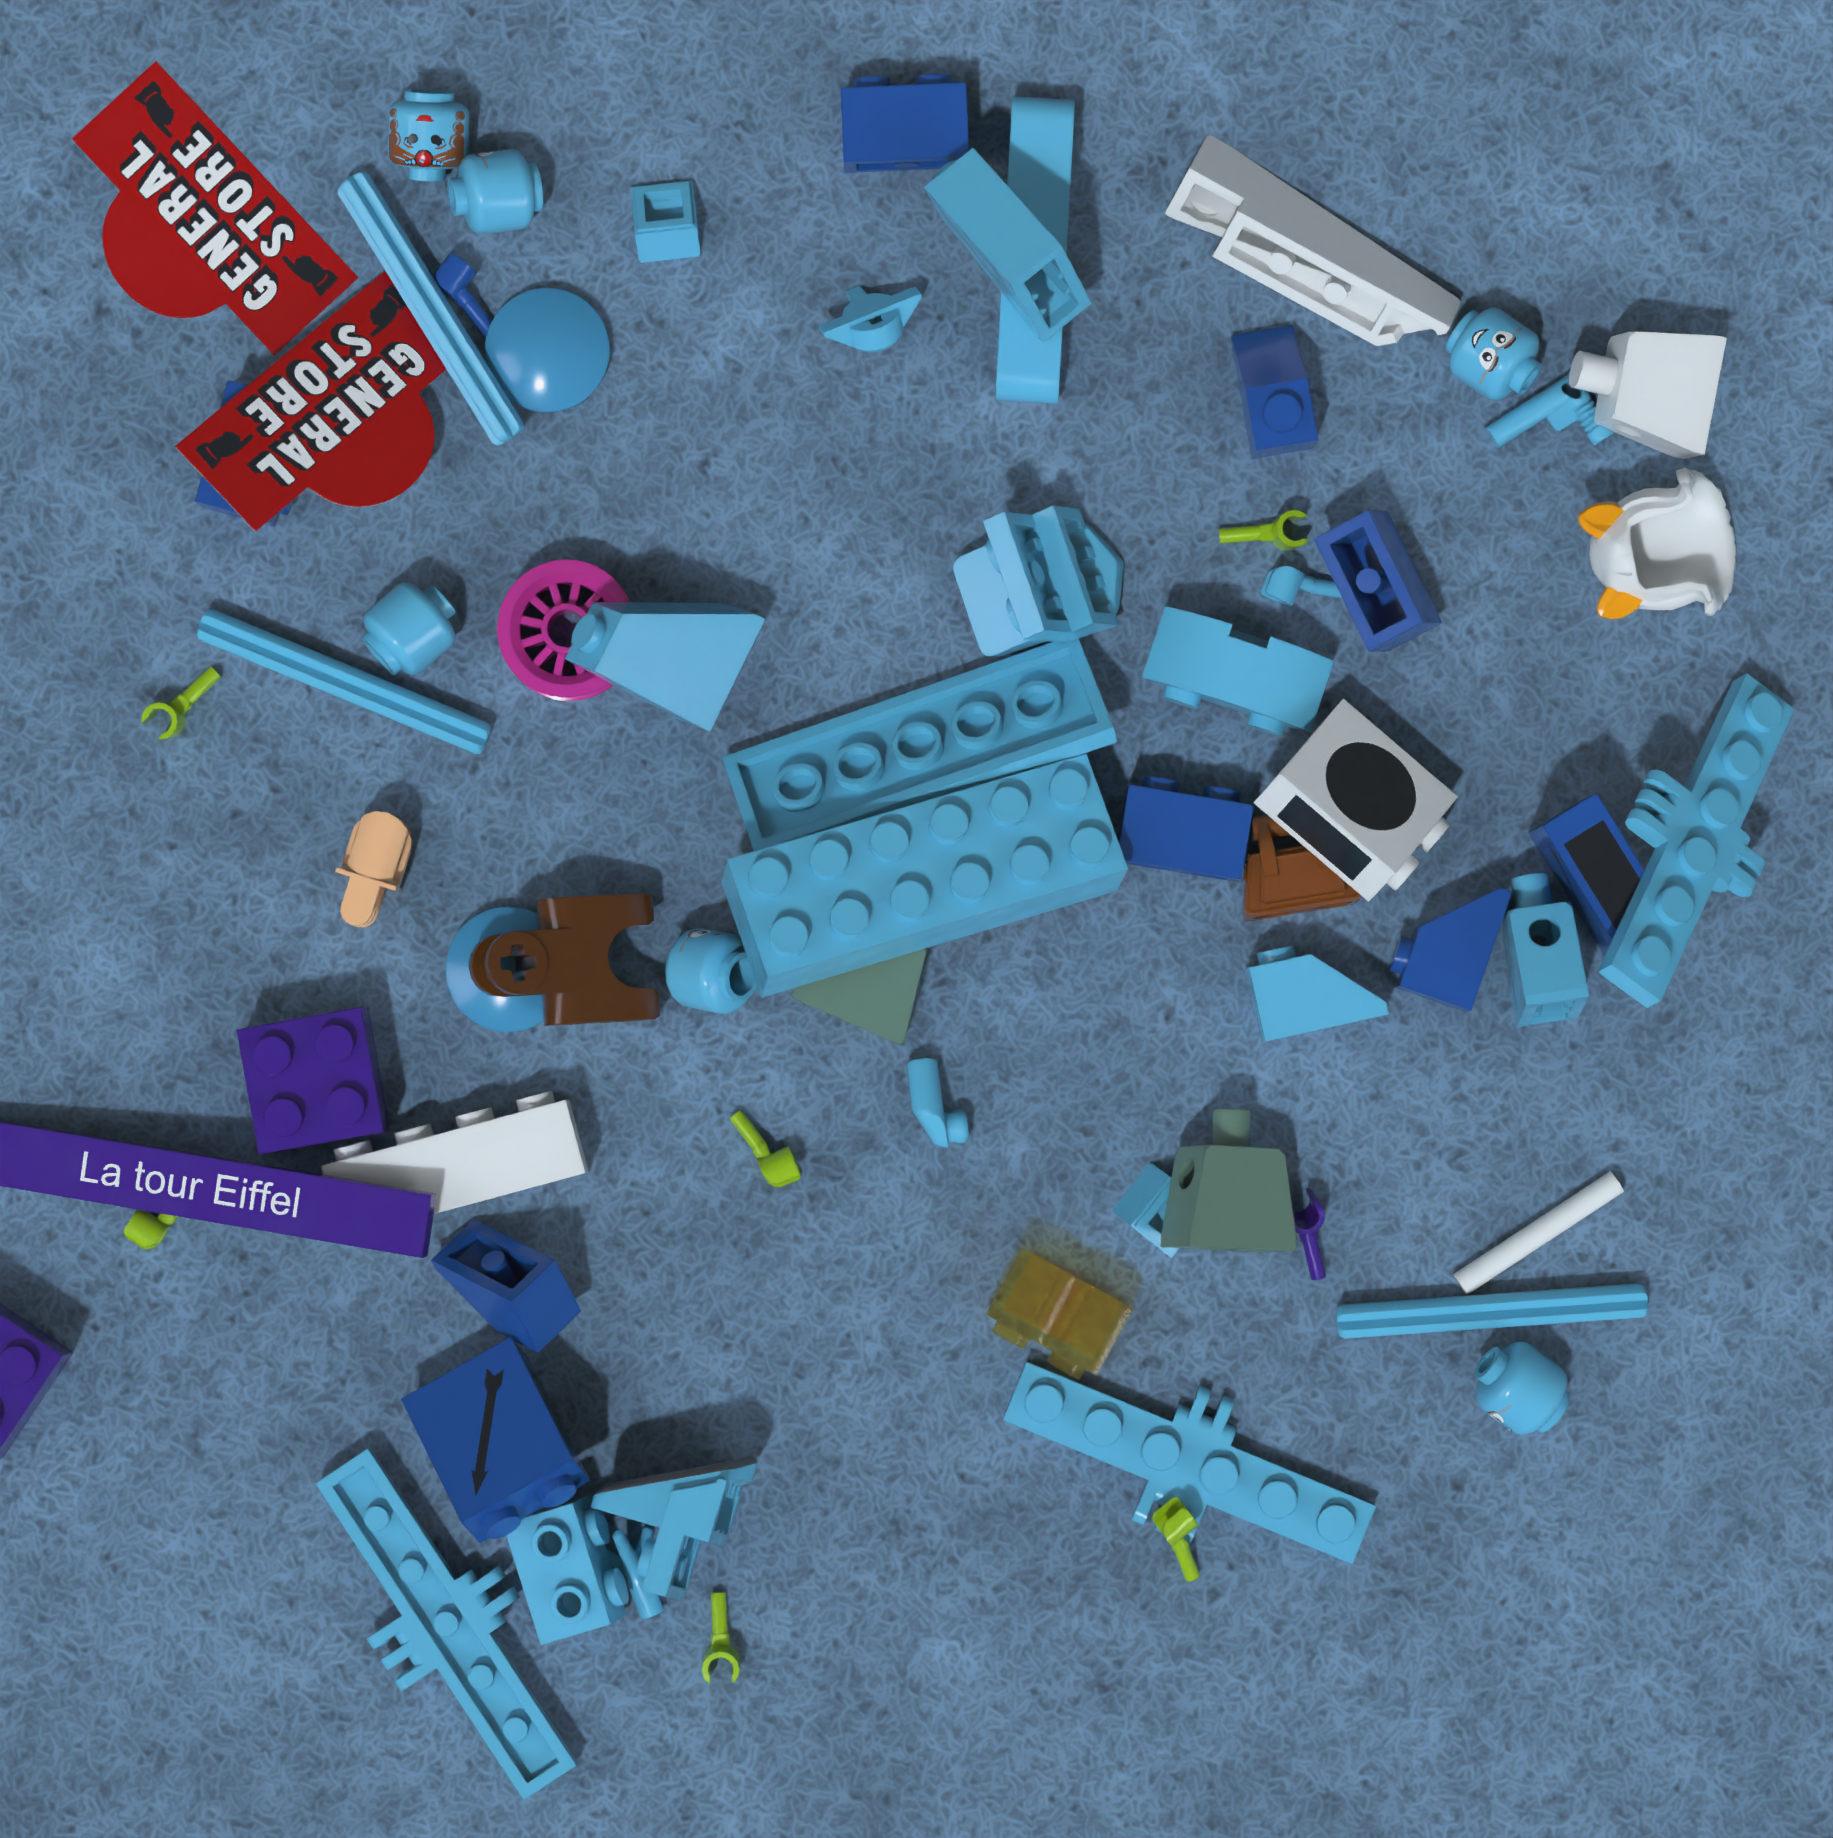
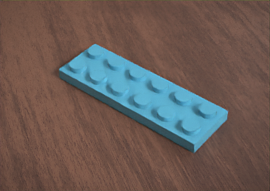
M1079 639L1067 643L1051 642L726 755L722 759L753 851H757L1079 756L1118 741Z

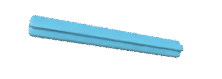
M359 172L348 177L340 184L341 186L338 189L340 199L491 442L496 446L512 441L524 429V423L370 175L366 172Z
M207 609L200 620L196 636L207 644L471 753L480 754L487 744L491 733V726L486 721L217 610Z
M1634 1283L1341 1304L1336 1308V1329L1340 1337L1348 1339L1643 1318L1648 1312V1296L1644 1285Z

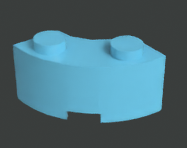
M1164 607L1142 678L1165 687L1163 699L1193 709H1198L1201 700L1249 715L1247 726L1283 737L1285 727L1311 732L1333 666V660L1271 636L1269 641L1231 629L1233 625L1231 623L1172 607Z

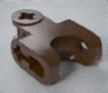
M647 893L536 900L538 930L513 931L485 937L475 945L470 954L469 971L471 979L477 988L487 995L496 997L542 995L544 1026L643 1021L656 1019L660 1016L658 991L654 988H635L623 984L617 980L611 971L608 961L609 946L616 934L624 928L635 925H649L654 921L653 896ZM501 958L515 959L516 971L502 970Z

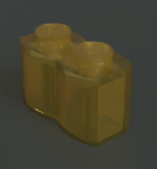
M1022 1247L986 1315L997 1320L991 1330L993 1333L1022 1349H1025L1030 1339L1052 1351L1046 1362L1080 1380L1085 1369L1095 1375L1098 1374L1133 1308Z

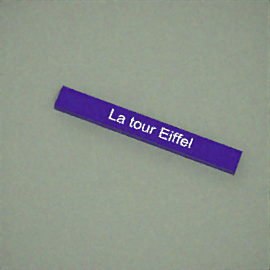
M0 1120V1186L419 1258L428 1256L437 1196L435 1193Z

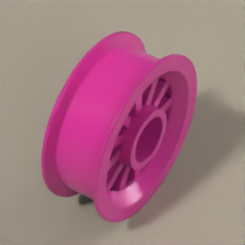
M554 560L527 571L507 592L498 615V642L508 667L528 688L542 696L555 700H584L609 689L613 684L588 671L586 672V670L575 664L577 675L564 676L567 663L565 657L570 647H561L552 641L551 627L557 618L565 614H574L580 618L584 617L592 602H630L623 588L606 571L590 563L578 560ZM572 585L568 603L563 602L559 586ZM582 588L594 592L580 608L579 602ZM548 590H550L555 604L551 609L538 598ZM531 604L544 615L543 620L525 616ZM522 627L541 630V634L523 639ZM547 644L532 661L526 650ZM556 653L557 658L553 674L544 671L542 667Z

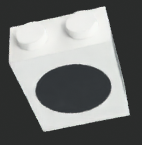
M1343 698L1261 793L1254 804L1369 902L1385 884H1388L1396 891L1420 863L1411 854L1418 846L1427 853L1445 833L1451 824L1442 816L1458 796Z

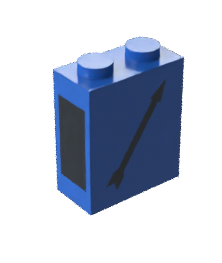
M1595 793L1582 799L1528 833L1605 956L1645 870L1600 797Z
M512 1337L507 1338L401 1398L461 1523L479 1543L487 1539H497L510 1534L518 1528L522 1519L543 1507H555L565 1503L574 1496L577 1488L591 1481L529 1358Z

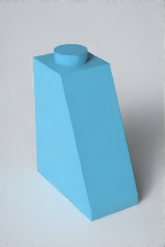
M974 148L970 149L958 160L950 161L938 171L935 178L924 186L942 220L1042 342L1046 341L1092 304L1062 245Z
M592 602L587 614L579 620L574 628L571 639L572 645L565 659L673 717L710 732L765 619L757 614L727 603Z

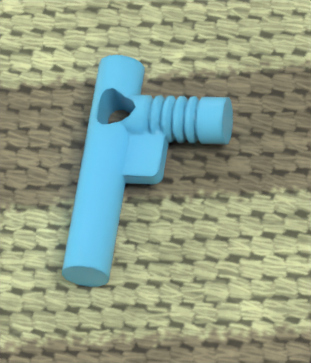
M1569 374L1485 427L1487 434L1497 448L1502 447L1545 418L1555 432H1560L1572 423L1580 421V426L1584 427V432H1588L1587 436L1593 446L1603 442L1615 432L1595 423L1596 406H1594L1595 402L1591 400L1592 397L1588 391L1580 390V398L1577 399L1566 395L1562 391V387L1569 383Z

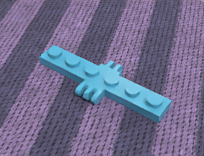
M1748 673L1732 682L1685 785H1681L1663 771H1649L1644 781L1645 789L1640 790L1634 802L1636 808L1630 811L1625 821L1629 830L1655 849L1597 972L1646 1008L1661 1002L1711 891L1723 893L1729 890L1737 896L1749 897L1756 886L1754 878L1761 875L1765 866L1764 859L1747 847L1750 837L1741 829V826L1795 709Z
M1026 1361L1004 1414L1003 1421L1146 1479L1147 1481L1133 1513L1132 1521L1144 1525L1151 1513L1153 1502L1163 1506L1174 1496H1177L1198 1524L1206 1505H1209L1353 1565L1376 1505L1232 1446L1237 1428L1227 1424V1420L1235 1399L1223 1395L1212 1418L1203 1414L1212 1390L1200 1385L1191 1407L1188 1408L1178 1404L1172 1420H1168ZM1197 1527L1184 1537L1189 1544L1194 1537Z
M371 1447L315 1483L401 1613V1616L367 1638L373 1649L385 1645L393 1636L396 1637L401 1645L380 1660L386 1670L391 1669L407 1657L415 1666L401 1673L394 1681L399 1690H405L437 1669L523 1800H526L577 1766V1760L492 1632L506 1622L500 1611L520 1598L514 1587H511L493 1600L490 1598L486 1590L506 1577L500 1565L479 1579L472 1569L456 1578Z

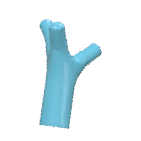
M648 1527L643 1528L634 1550L624 1532L616 1530L612 1538L619 1555L607 1550L613 1568L617 1567L622 1572L640 1618L647 1619L655 1616L664 1610L659 1596L641 1590L645 1577L637 1575V1566L643 1546L648 1538H653L654 1531Z

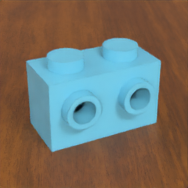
M590 1495L566 1501L555 1507L540 1509L522 1519L518 1528L506 1535L540 1645L611 1625L627 1615L624 1606L629 1600L626 1581L622 1572L617 1567L612 1568L605 1546L610 1540L608 1524L601 1510L591 1508L592 1501Z

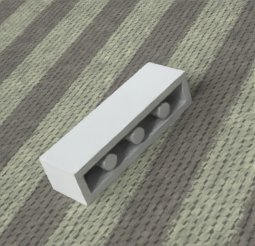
M552 1091L516 1100L518 1113L496 1119L494 1118L492 1107L457 1116L455 1119L458 1129L437 1135L433 1134L431 1124L394 1133L397 1145L373 1152L370 1140L334 1150L336 1162L321 1166L323 1175L435 1193L437 1196L434 1214L588 1173L589 1170L570 1100L555 1102Z

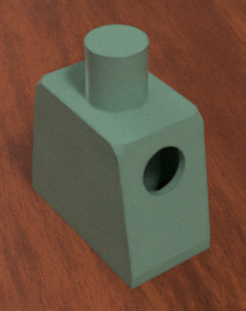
M927 948L796 987L792 998L902 1046L906 1038Z
M1214 1109L1212 1114V1145L1179 1147L1176 1152L1160 1247L1259 1253L1296 1251L1297 1241L1284 1152L1282 1149L1250 1147V1110Z

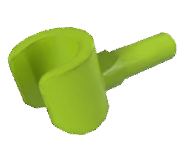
M1290 510L1276 517L1272 523L1219 528L1220 544L1272 541L1281 550H1293L1303 546L1309 539L1297 541L1288 539L1284 535L1283 524L1285 520H1303L1307 518V515L1299 510Z
M210 666L171 702H158L146 707L142 713L141 722L148 723L156 716L159 710L164 709L171 716V726L158 739L162 740L177 736L185 727V713L221 676Z
M739 1110L730 1117V1121L753 1150L752 1153L757 1158L761 1172L770 1185L782 1187L801 1178V1173L789 1146L770 1153L766 1141L743 1110Z
M137 1210L125 1226L123 1233L127 1239L142 1249H153L161 1243L170 1226L177 1221L176 1219L179 1216L160 1213L156 1217L149 1211Z
M1174 1496L1153 1513L1152 1521L1175 1552L1185 1580L1191 1582L1198 1579L1200 1574L1189 1548V1543L1184 1537L1199 1524L1179 1498Z
M726 1592L710 1593L712 1634L711 1646L703 1657V1678L707 1683L711 1684V1661L716 1658H725L733 1666L732 1683H734L739 1676L740 1657L737 1650L730 1645Z

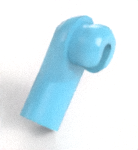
M921 1058L907 1063L912 1111L932 1143L944 1148H949L948 1143H965L969 1139L966 1112L961 1109L944 1112L937 1060Z

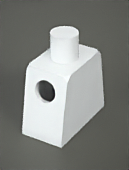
M1637 331L1615 335L1608 342L1606 356L1584 351L1576 353L1570 368L1569 385L1571 388L1598 394L1594 417L1597 425L1604 426L1615 433L1675 458L1687 459L1705 455L1727 338L1716 335Z

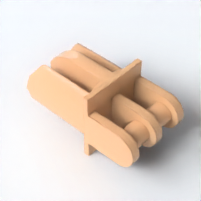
M374 811L361 817V820L355 824L341 867H336L335 872L350 877L340 912L345 922L356 927H368L375 922L386 889L399 893L402 892L400 885L411 854L413 841L411 830L405 822L388 812Z

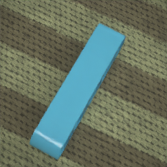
M1012 96L1007 185L1056 238L1067 255L1075 100ZM1002 292L995 401L1058 404L1062 328L1042 342Z

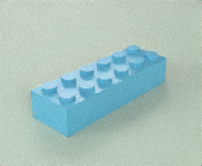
M1082 754L727 859L721 882L760 996L763 998L1115 892L1127 873L1128 867L1087 754Z

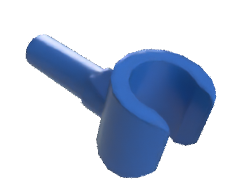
M450 254L435 271L434 280L446 297L456 301L466 311L486 338L492 320L474 296L465 289L475 277L476 272L460 257Z

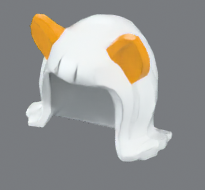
M1682 468L1676 471L1679 482L1677 488L1642 489L1629 494L1618 502H1597L1586 507L1577 515L1579 526L1591 535L1589 557L1592 570L1605 586L1596 606L1599 617L1609 620L1622 619L1637 609L1674 610L1694 601L1704 603V614L1713 616L1729 598L1734 582V572L1736 571L1735 556L1737 552L1734 543V530L1729 523L1731 516L1725 508L1726 503L1721 489L1716 487L1703 473Z

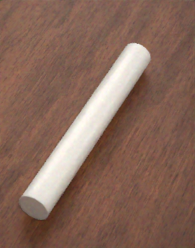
M1609 1171L1454 1273V1278L1466 1295L1470 1294L1624 1192L1622 1186L1613 1173Z

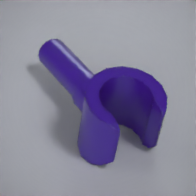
M1306 1188L1309 1204L1303 1211L1294 1213L1292 1207L1295 1232L1299 1234L1300 1241L1303 1243L1311 1280H1320L1326 1277L1318 1243L1319 1236L1317 1230L1325 1220V1212L1314 1192L1310 1188Z

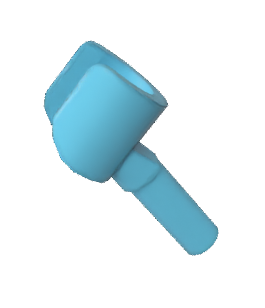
M1289 566L1270 570L1261 589L1262 596L1289 607L1293 606L1299 590L1309 594L1342 598L1334 581L1316 579Z

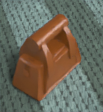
M1267 814L1252 816L1251 830L1254 841L1257 840V853L1253 852L1251 856H1247L1248 860H1245L1246 866H1244L1246 870H1244L1242 881H1245L1242 915L1246 921H1257L1348 906L1359 901L1361 895L1303 845L1275 850L1272 838L1290 834Z

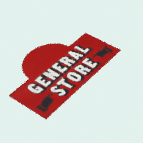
M157 61L72 138L81 150L120 190L110 205L104 220L102 233L103 250L108 267L117 283L133 300L148 310L173 318H194L210 313L226 304L275 356L359 278Z
M384 271L175 447L255 532L307 488L322 498L339 505L349 507L378 505L394 499L405 492L425 470L433 451L435 432L431 413L420 392L447 369L390 277Z

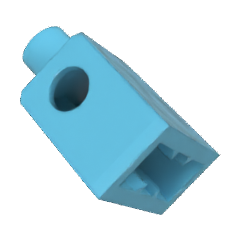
M1533 873L1513 878L1511 884L1516 909L1507 912L1502 924V935L1516 1027L1578 1019L1589 998V991L1571 902L1553 903L1549 875L1547 873ZM1530 936H1542L1550 942V946L1537 945L1531 940Z

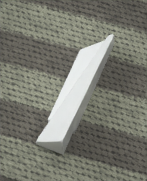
M1212 135L1206 136L1165 212L1167 216L1222 237L1212 257L1375 346L1397 343L1403 334L1433 329L1437 335L1446 334L1461 303L1456 296L1236 149Z

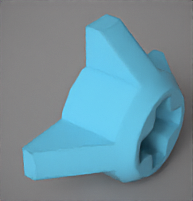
M859 285L846 291L850 303L844 308L843 316L819 325V330L825 338L846 344L863 352L874 353L884 351L892 347L902 336L903 327L922 299L921 293L914 286L892 296L883 293L866 294Z

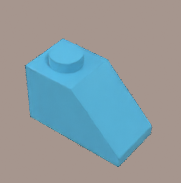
M1294 945L1257 953L1259 965L1246 969L1262 1042L1389 1015L1387 1003L1312 954L1296 957Z

